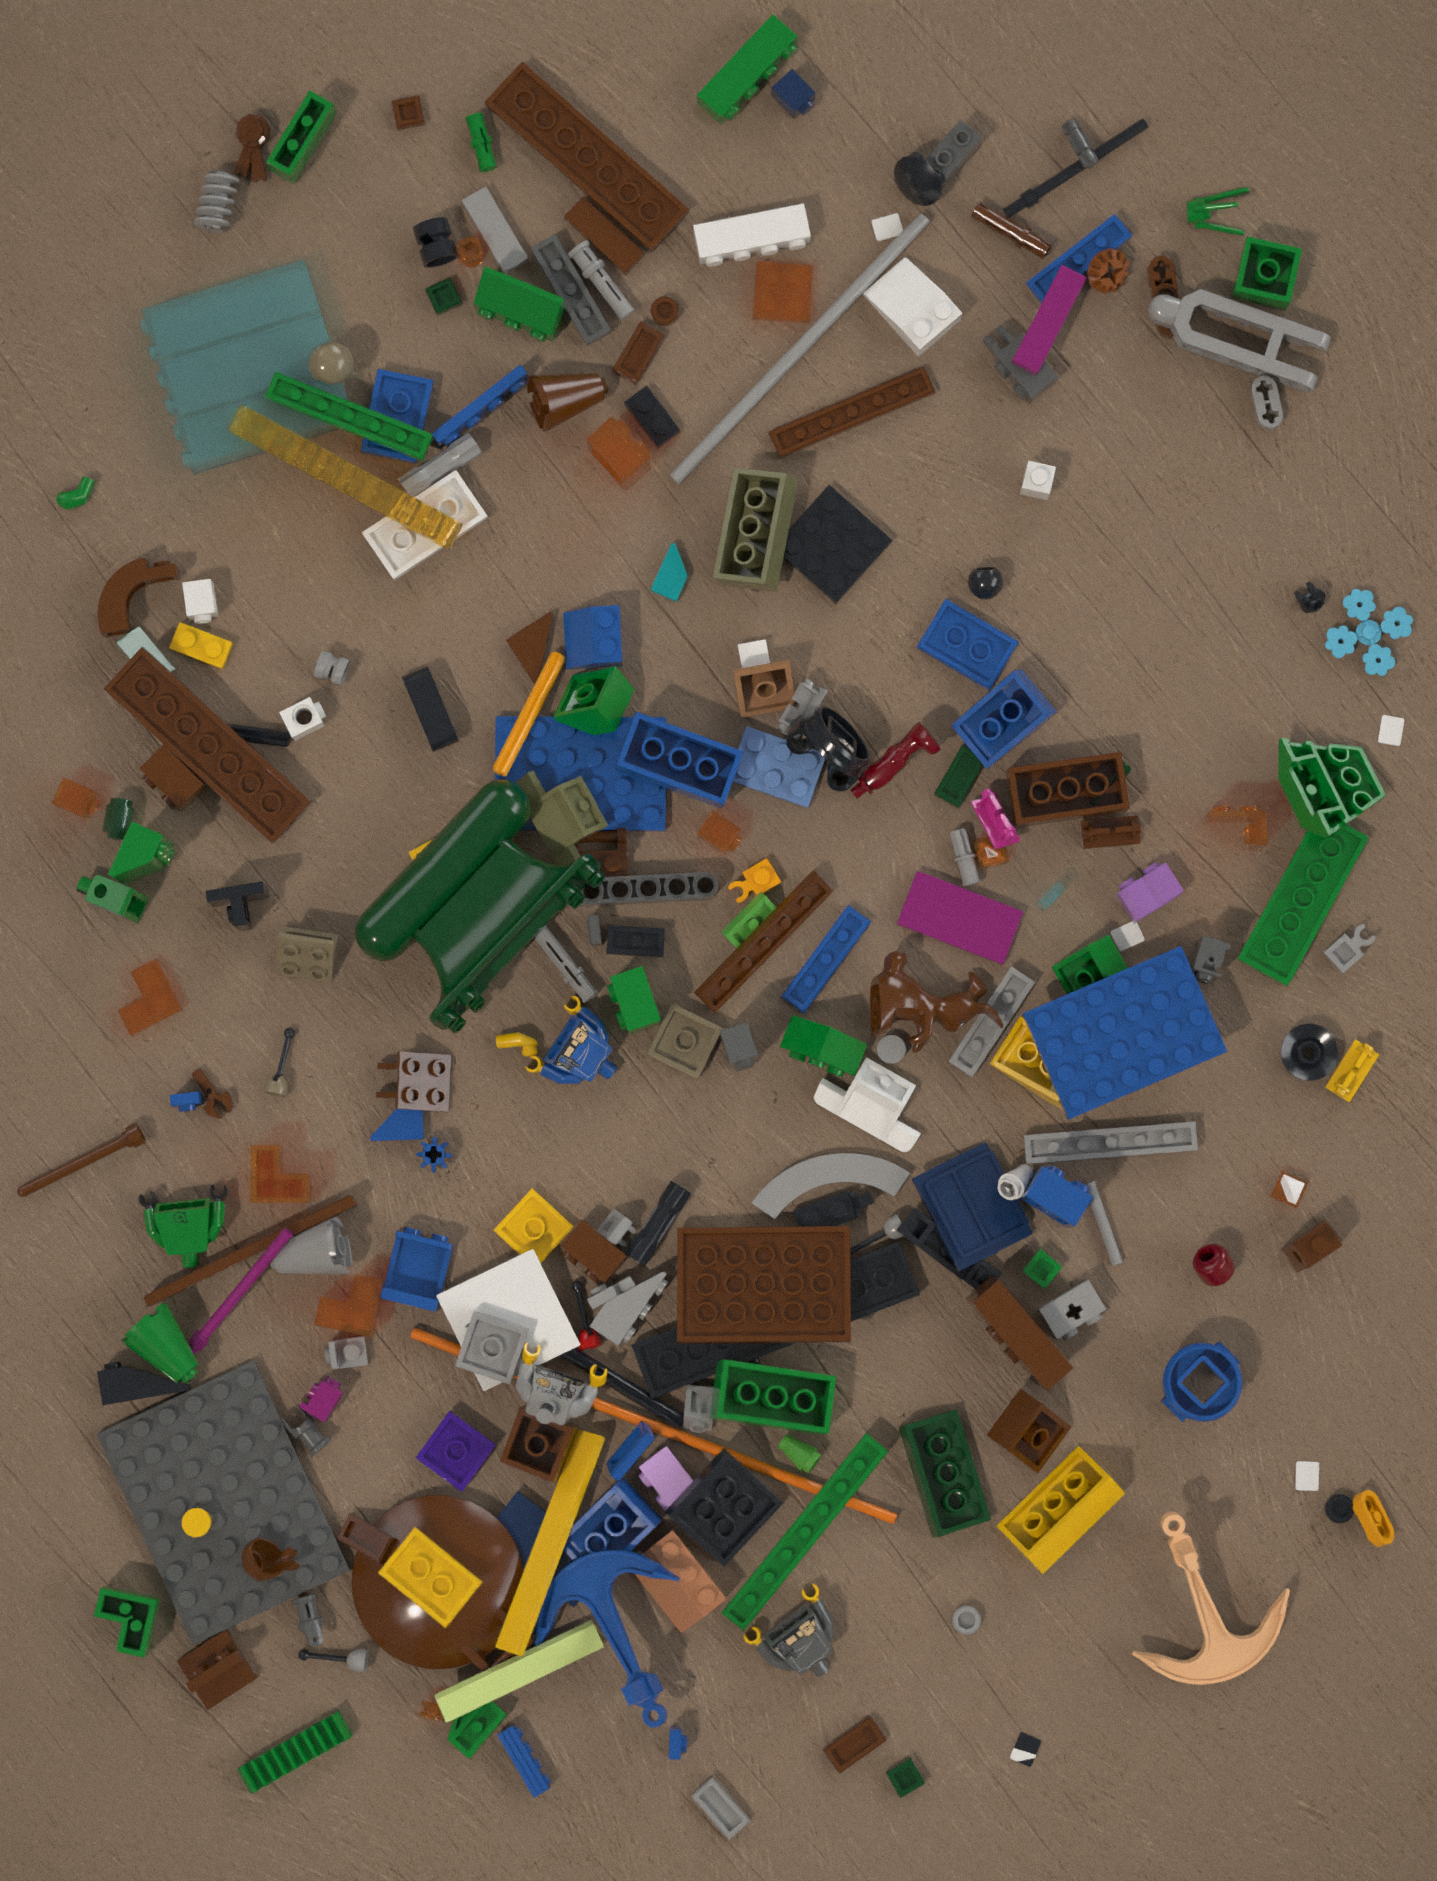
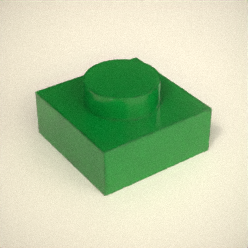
M1039 1249L1023 1268L1022 1272L1041 1288L1045 1289L1062 1269V1266L1042 1249Z

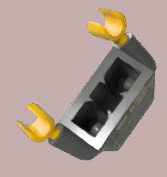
M812 1584L813 1589L816 1591L815 1596L807 1597L802 1589V1597L804 1600L811 1602V1606L806 1603L763 1635L764 1641L762 1640V1631L754 1626L751 1628L757 1633L756 1640H750L746 1634L743 1637L748 1644H755L757 1646L756 1650L772 1667L785 1671L795 1670L798 1674H804L811 1668L814 1674L820 1677L830 1669V1665L825 1657L833 1651L830 1645L834 1638L833 1618L824 1601L818 1598V1587Z

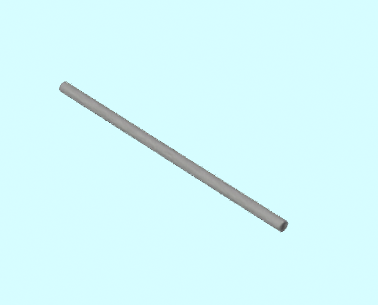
M919 213L669 474V477L676 484L679 485L924 230L930 223L925 215Z

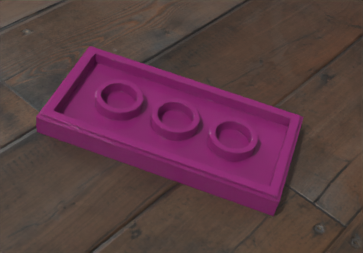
M917 871L897 925L1003 965L1024 911Z

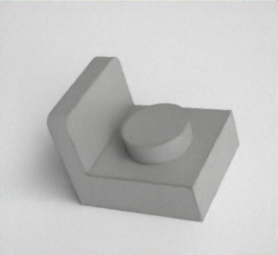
M365 1336L328 1341L329 1347L324 1348L326 1364H331L332 1370L369 1365Z
M687 1385L683 1428L696 1433L712 1430L713 1420L710 1419L714 1387Z

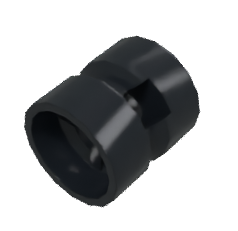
M432 218L413 227L417 245L422 246L419 252L424 267L442 266L458 258L455 243L449 239L452 233L447 218Z

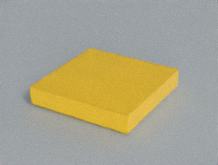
M532 1188L493 1231L519 1255L533 1249L541 1264L574 1226Z

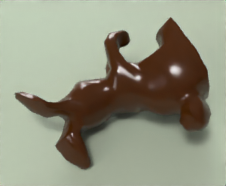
M894 951L885 957L884 971L872 979L870 986L871 1036L875 1037L892 1029V1020L913 1021L916 1024L918 1035H914L908 1038L911 1044H914L912 1047L914 1053L919 1052L924 1047L926 1040L932 1035L934 1021L940 1024L946 1031L956 1032L977 1014H986L1001 1029L1003 1028V1023L997 1011L989 1003L977 1002L987 992L984 982L972 971L968 973L970 989L967 992H956L945 997L934 996L928 993L913 977L903 972V968L907 964L906 954Z

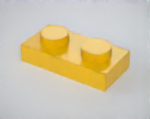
M179 622L169 649L223 670L233 643Z

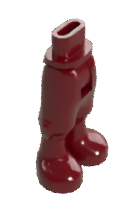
M919 721L900 743L890 746L879 760L871 764L858 777L859 782L850 791L857 799L866 792L871 795L873 789L878 790L892 781L893 777L906 766L909 756L914 752L924 750L928 754L934 755L941 748Z

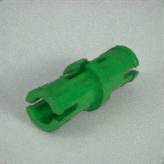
M474 113L466 116L465 120L467 121L472 140L470 141V146L475 151L479 171L483 173L496 169L497 164L495 163L491 148L493 142L491 136L487 134L483 113Z

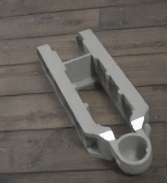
M1202 289L1182 299L1165 294L1157 295L1151 300L1148 307L1151 320L1157 325L1171 330L1178 348L1257 376L1271 377L1275 382L1305 392L1314 391L1318 379L1315 374L1275 360L1281 340L1297 346L1303 344L1311 348L1323 350L1325 353L1331 337L1326 333ZM1195 307L1215 313V317L1221 318L1223 316L1243 323V327L1252 326L1269 332L1271 337L1265 355L1263 356L1192 331L1189 321Z

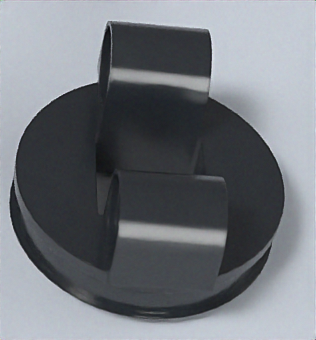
M826 706L816 707L814 713L808 714L805 718L800 714L788 726L787 747L792 753L802 755L815 746L819 753L829 762L827 783L831 789L842 792L858 781L860 768L868 765L869 752L858 732L839 713ZM796 734H803L806 736V738L803 740H798L793 736ZM840 771L846 775L839 777L834 773Z

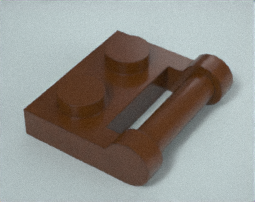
M617 828V831H599L574 844L580 856L590 854L601 863L600 871L605 877L628 876L626 828ZM618 842V850L578 851V843Z

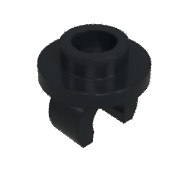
M1307 582L1306 586L1309 593L1301 595L1296 590L1294 594L1304 613L1316 612L1324 605L1326 595L1322 589H1315L1313 583Z

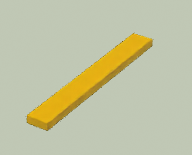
M580 1429L577 1430L497 1640L496 1648L523 1657L604 1444V1437Z

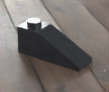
M121 1361L104 1364V1370L97 1371L102 1406L191 1390V1384H185L181 1381L176 1383L168 1377L131 1366L122 1367Z

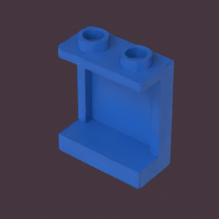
M404 1227L403 1232L396 1231L395 1243L380 1298L437 1312L439 1307L437 1295L443 1291L454 1244L447 1243L449 1237L432 1233L431 1239L420 1237V1230Z

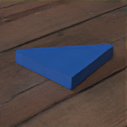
M396 1109L370 1136V1141L424 1140L423 1111Z

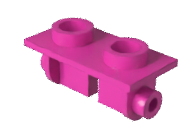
M986 789L981 793V799L971 801V805L995 850L1021 841L996 792Z

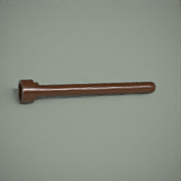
M136 1122L125 1127L126 1131L121 1133L122 1136L20 1186L17 1190L18 1195L26 1197L126 1146L128 1148L132 1146L137 1148L145 1144L146 1139L142 1130Z

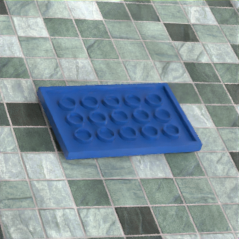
M496 716L495 761L518 716ZM536 717L507 776L503 777L495 773V780L505 779L516 783L526 773L534 771L546 793L558 785L582 776L609 825L601 831H617V828H626V831H665L666 788L615 769L633 717H622L616 731L599 735H592L556 721L553 717ZM653 717L666 722V717ZM530 817L520 831H537Z
M1182 946L1022 1014L1068 1120L1228 1052Z

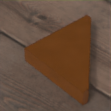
M551 612L506 639L534 685L540 675L553 619Z

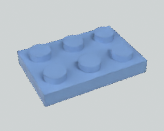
M746 726L738 750L743 751V755L732 783L808 809L825 758L819 751L814 749L802 755L794 754L788 749L787 740Z

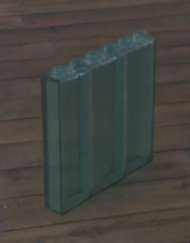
M304 259L142 309L144 318L139 319L144 335H150L152 345L148 346L152 362L158 361L160 371L156 372L160 388L166 387L169 397L164 399L168 414H174L177 424L172 426L177 442L182 441L185 451L180 452L185 468L190 467L194 475L341 430L264 398L274 373L278 372L348 400L343 382L329 385L315 380L308 369V356L312 350L324 342H330Z

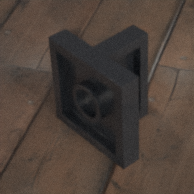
M263 881L206 891L207 902L213 907L231 905L227 906L228 920L239 931L252 930L248 902L270 898L269 888Z

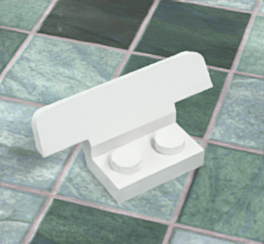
M866 1057L848 1091L843 1090L824 1078L819 1083L814 1095V1100L818 1105L902 1152H908L921 1135L920 1132L897 1120L916 1085Z

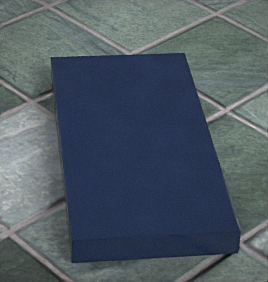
M517 1491L497 1519L505 1526L514 1539L519 1550L522 1568L525 1569L546 1512ZM564 1550L552 1581L565 1567L574 1562ZM578 1600L567 1601L572 1607H575L579 1602Z

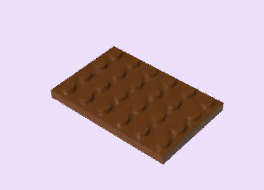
M850 1226L677 1228L678 1344L851 1342Z

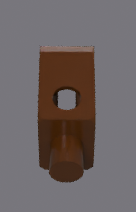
M1325 1218L1281 1249L1296 1272H1300L1310 1268L1340 1248L1343 1242L1327 1218Z

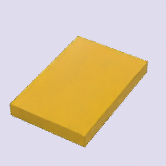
M416 1527L413 1528L378 1572L445 1628L449 1626L483 1583Z

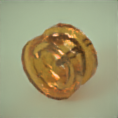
M422 1701L421 1705H423L424 1709L419 1712V1716L435 1721H444L437 1703Z

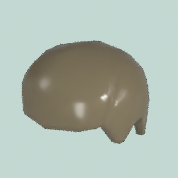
M324 342L316 346L308 356V369L312 377L326 384L334 385L344 382L353 372V355L346 346L338 342Z

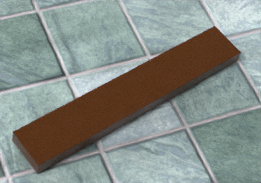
M923 366L771 430L768 434L779 459L929 397L935 394V390Z
M812 870L701 984L694 994L713 1013H716L823 903L833 890Z

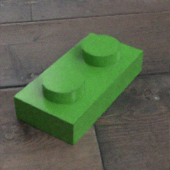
M760 892L721 933L737 949L774 911L776 906Z

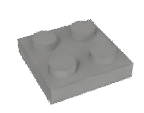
M474 1310L455 1366L510 1385L529 1328Z

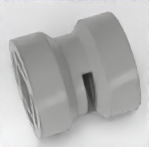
M323 650L317 661L314 677L321 680L327 678L333 684L342 686L350 666V659L344 657L335 658L330 652Z

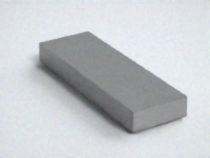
M487 187L462 200L465 209L504 274L528 261L526 253Z

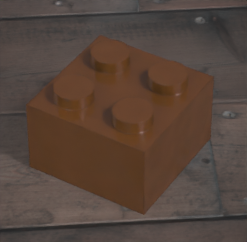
M526 1405L519 1408L500 1462L554 1483L559 1480L578 1425L567 1422L565 1425L553 1422L542 1424L535 1416L525 1412Z

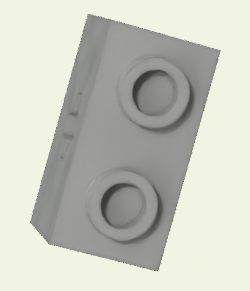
M1085 1280L1037 1310L1054 1339L1062 1337L1063 1341L1078 1333L1076 1327L1086 1322L1090 1326L1102 1319L1101 1312L1105 1311L1106 1308L1090 1281ZM1071 1304L1073 1307L1079 1306L1080 1311L1077 1312V1319L1066 1316V1313L1069 1311L1068 1305Z

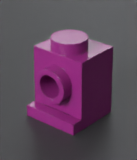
M327 1375L321 1384L315 1382L307 1395L311 1399L309 1403L302 1402L299 1407L322 1422H326L344 1394V1391L339 1389L341 1383Z

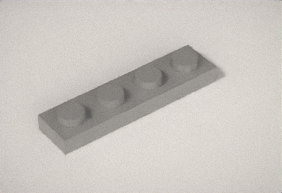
M1011 966L987 1002L997 1011L1003 1023V1028L1001 1029L986 1014H979L948 1062L972 1078L1035 982Z

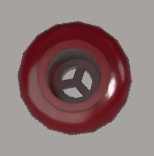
M1208 1244L1201 1247L1193 1257L1192 1263L1195 1272L1202 1282L1208 1286L1223 1285L1234 1274L1233 1260L1227 1251L1218 1244Z

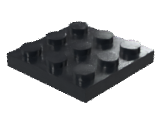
M828 485L789 528L783 559L833 603L837 604L893 540L833 487Z
M724 1448L671 1504L665 1513L725 1567L781 1507L783 1502Z

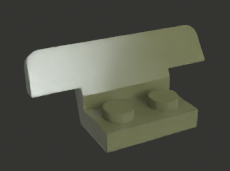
M534 771L526 773L516 781V784L521 786L529 797L531 805L530 818L556 865H567L576 861L581 856L574 844L609 826L582 776L558 785L547 793L544 791Z

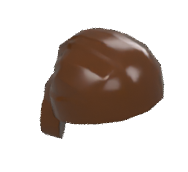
M258 1537L245 1545L241 1554L243 1569L257 1582L269 1581L279 1576L285 1570L294 1571L300 1566L292 1560L297 1555V1550L288 1547L281 1551L277 1545L265 1538Z

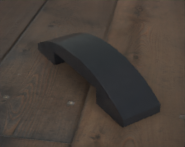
M912 1207L896 1229L914 1245L974 1289H977L990 1276L998 1279L1002 1274L984 1259L958 1272L935 1227L936 1223L914 1207Z

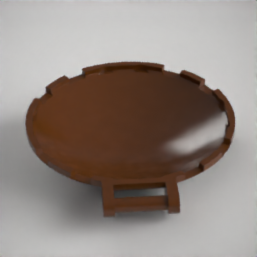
M427 1495L405 1501L393 1507L373 1524L397 1538L387 1561L413 1528L416 1527L483 1582L449 1626L445 1628L378 1573L384 1566L383 1564L357 1551L352 1569L354 1605L362 1625L376 1644L394 1658L425 1669H450L473 1662L483 1672L516 1656L504 1651L492 1664L485 1659L496 1646L524 1572L519 1550L514 1539L505 1526L492 1513L469 1500L450 1495ZM530 1636L527 1647L535 1641L532 1636Z

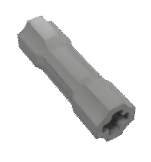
M468 432L451 443L448 449L422 466L413 468L398 478V481L408 497L413 499L458 467L465 466L482 455V452Z

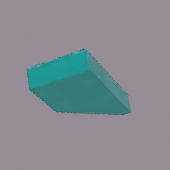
M671 543L650 591L677 603L688 575L676 544Z

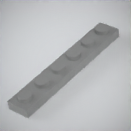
M1196 1122L1023 1136L1026 1164L1198 1150Z

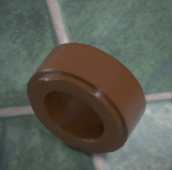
M667 296L657 298L651 306L652 319L660 326H670L675 323L679 316L677 302Z

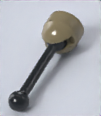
M292 1028L284 1030L285 1041L277 1074L269 1077L265 1083L264 1092L267 1094L286 1097L288 1083L282 1074L290 1041L295 1036V1031Z

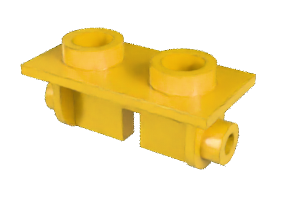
M1355 1039L1325 1088L1350 1103L1380 1054L1373 1051L1374 1048L1370 1045L1362 1044Z

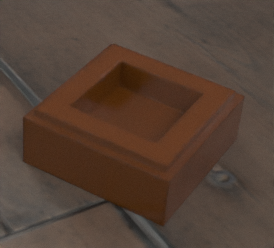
M419 96L392 101L397 130L425 125Z

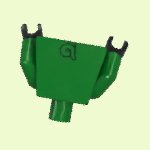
M215 1185L211 1186L210 1193L214 1199L213 1202H211L210 1198L158 1203V1196L151 1191L152 1200L150 1203L145 1204L144 1195H139L138 1201L146 1209L143 1214L147 1234L159 1247L165 1248L167 1255H181L182 1267L191 1268L199 1265L198 1252L207 1251L209 1243L216 1240L224 1224L225 1203L222 1201L228 1195L226 1185H224V1193L221 1196L215 1195Z

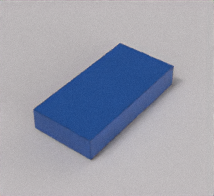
M641 1421L606 1462L611 1477L617 1481H620L655 1439L651 1427L644 1421Z

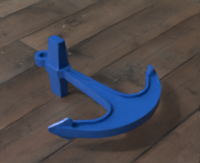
M606 1550L581 1557L565 1567L551 1582L536 1621L535 1646L544 1643L554 1626L560 1608L567 1601L578 1600L585 1603L591 1609L628 1675L626 1686L621 1688L628 1705L643 1707L642 1718L644 1723L652 1728L659 1727L667 1720V1710L663 1705L656 1703L658 1694L664 1689L656 1673L649 1674L640 1669L613 1600L612 1588L617 1577L626 1572L649 1578L679 1581L680 1577L658 1562L631 1551ZM652 1710L658 1713V1720H654L651 1717Z

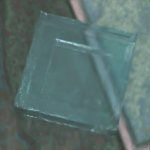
M1057 881L1036 905L1042 911H1046L1064 892V887Z

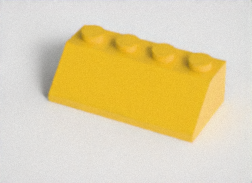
M1078 1446L996 1527L1044 1574L1126 1493Z

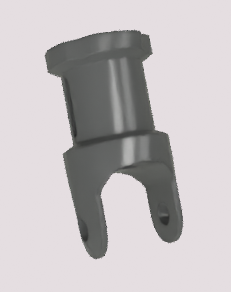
M295 1404L305 1415L304 1423L300 1427L292 1429L282 1417L281 1421L295 1439L299 1438L310 1450L309 1455L313 1457L331 1439L324 1437L315 1427V1421L305 1410L301 1409L298 1404Z
M316 1593L291 1600L292 1605L296 1607L299 1618L298 1629L305 1634L306 1640L311 1646H319L323 1641L321 1629L324 1622L323 1618L319 1617L315 1603Z

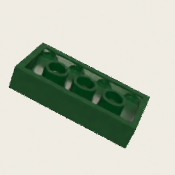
M955 1409L899 1426L898 1428L932 1538L941 1537L990 1521L991 1517L958 1410Z

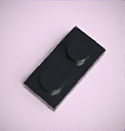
M647 385L624 401V405L657 448H660L680 433L678 426Z
M608 925L606 954L663 958L665 929Z

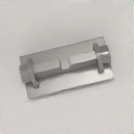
M807 678L800 682L792 697V700L797 703L796 708L788 704L783 715L778 720L780 723L778 729L781 730V733L787 735L789 724L800 714L805 718L808 714L814 713L815 708L821 705L827 690L815 686V683ZM796 734L793 737L800 740L803 734Z

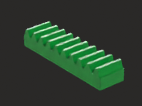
M340 1710L243 1764L237 1770L250 1794H253L348 1740L353 1734Z

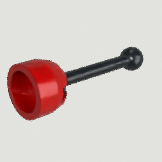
M574 1281L572 1289L576 1292L584 1328L578 1336L579 1350L600 1347L602 1343L599 1333L589 1328L581 1292L583 1284L581 1281Z

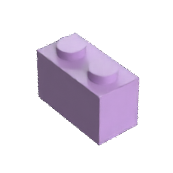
M667 1445L639 1466L642 1472L638 1476L648 1489L651 1486L659 1493L656 1500L665 1511L694 1481Z

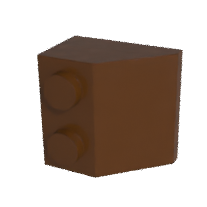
M1020 1389L999 1419L994 1423L987 1436L1032 1470L1039 1473L1069 1432L1071 1426L1038 1400Z

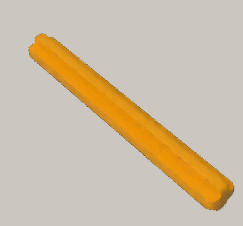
M555 651L551 652L493 765L494 773L503 777L507 776L565 662V657Z

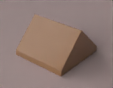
M789 659L733 670L741 718L782 711L786 709L788 704L796 708V702L792 700L794 686Z

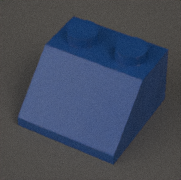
M619 605L587 607L563 613L566 670L623 667Z

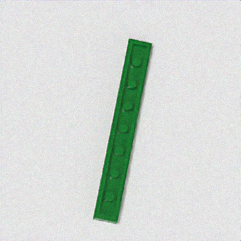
M865 1433L722 1610L721 1614L744 1631L889 1450L868 1433Z

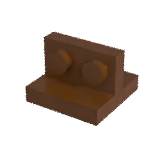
M227 1629L177 1661L189 1680L185 1684L191 1693H197L207 1711L257 1679L256 1674Z

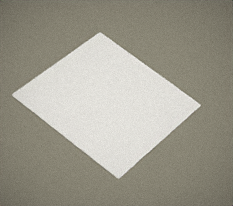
M533 1249L437 1295V1299L461 1347L468 1329L465 1326L470 1323L474 1310L529 1328L523 1347L528 1342L527 1351L531 1354L535 1353L538 1345L541 1349L537 1360L532 1363L534 1367L580 1346ZM521 1353L512 1378L518 1375L520 1364H524ZM475 1373L483 1391L503 1383Z

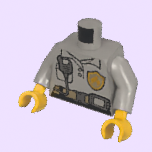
M528 1342L525 1343L521 1352L524 1364H520L516 1382V1390L522 1401L526 1402L525 1412L535 1416L542 1424L553 1422L559 1425H565L570 1418L586 1414L598 1393L597 1387L606 1383L607 1369H605L602 1376H596L597 1364L593 1365L590 1369V1384L587 1385L586 1381L539 1365L532 1366V1363L537 1360L541 1349L538 1345L535 1353L531 1354L527 1351Z

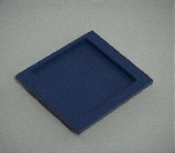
M986 1142L912 1178L932 1221L936 1223L935 1227L958 1272L992 1254H997L998 1251L1033 1234L1029 1227V1221L1018 1200H1007L1000 1195L998 1181L1004 1175V1172Z

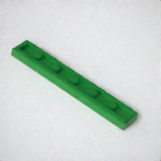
M278 372L274 373L264 397L268 401L421 462L424 461L434 437L429 432Z

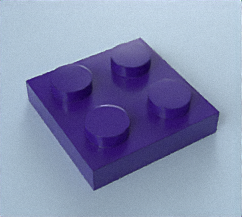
M449 1411L418 1453L416 1459L463 1492L496 1444Z

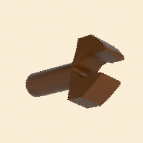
M196 1069L192 1076L207 1097V1105L203 1109L207 1115L222 1119L215 1109V1099L223 1102L226 1109L231 1113L233 1104L231 1096L227 1091L223 1094L218 1093L202 1069Z

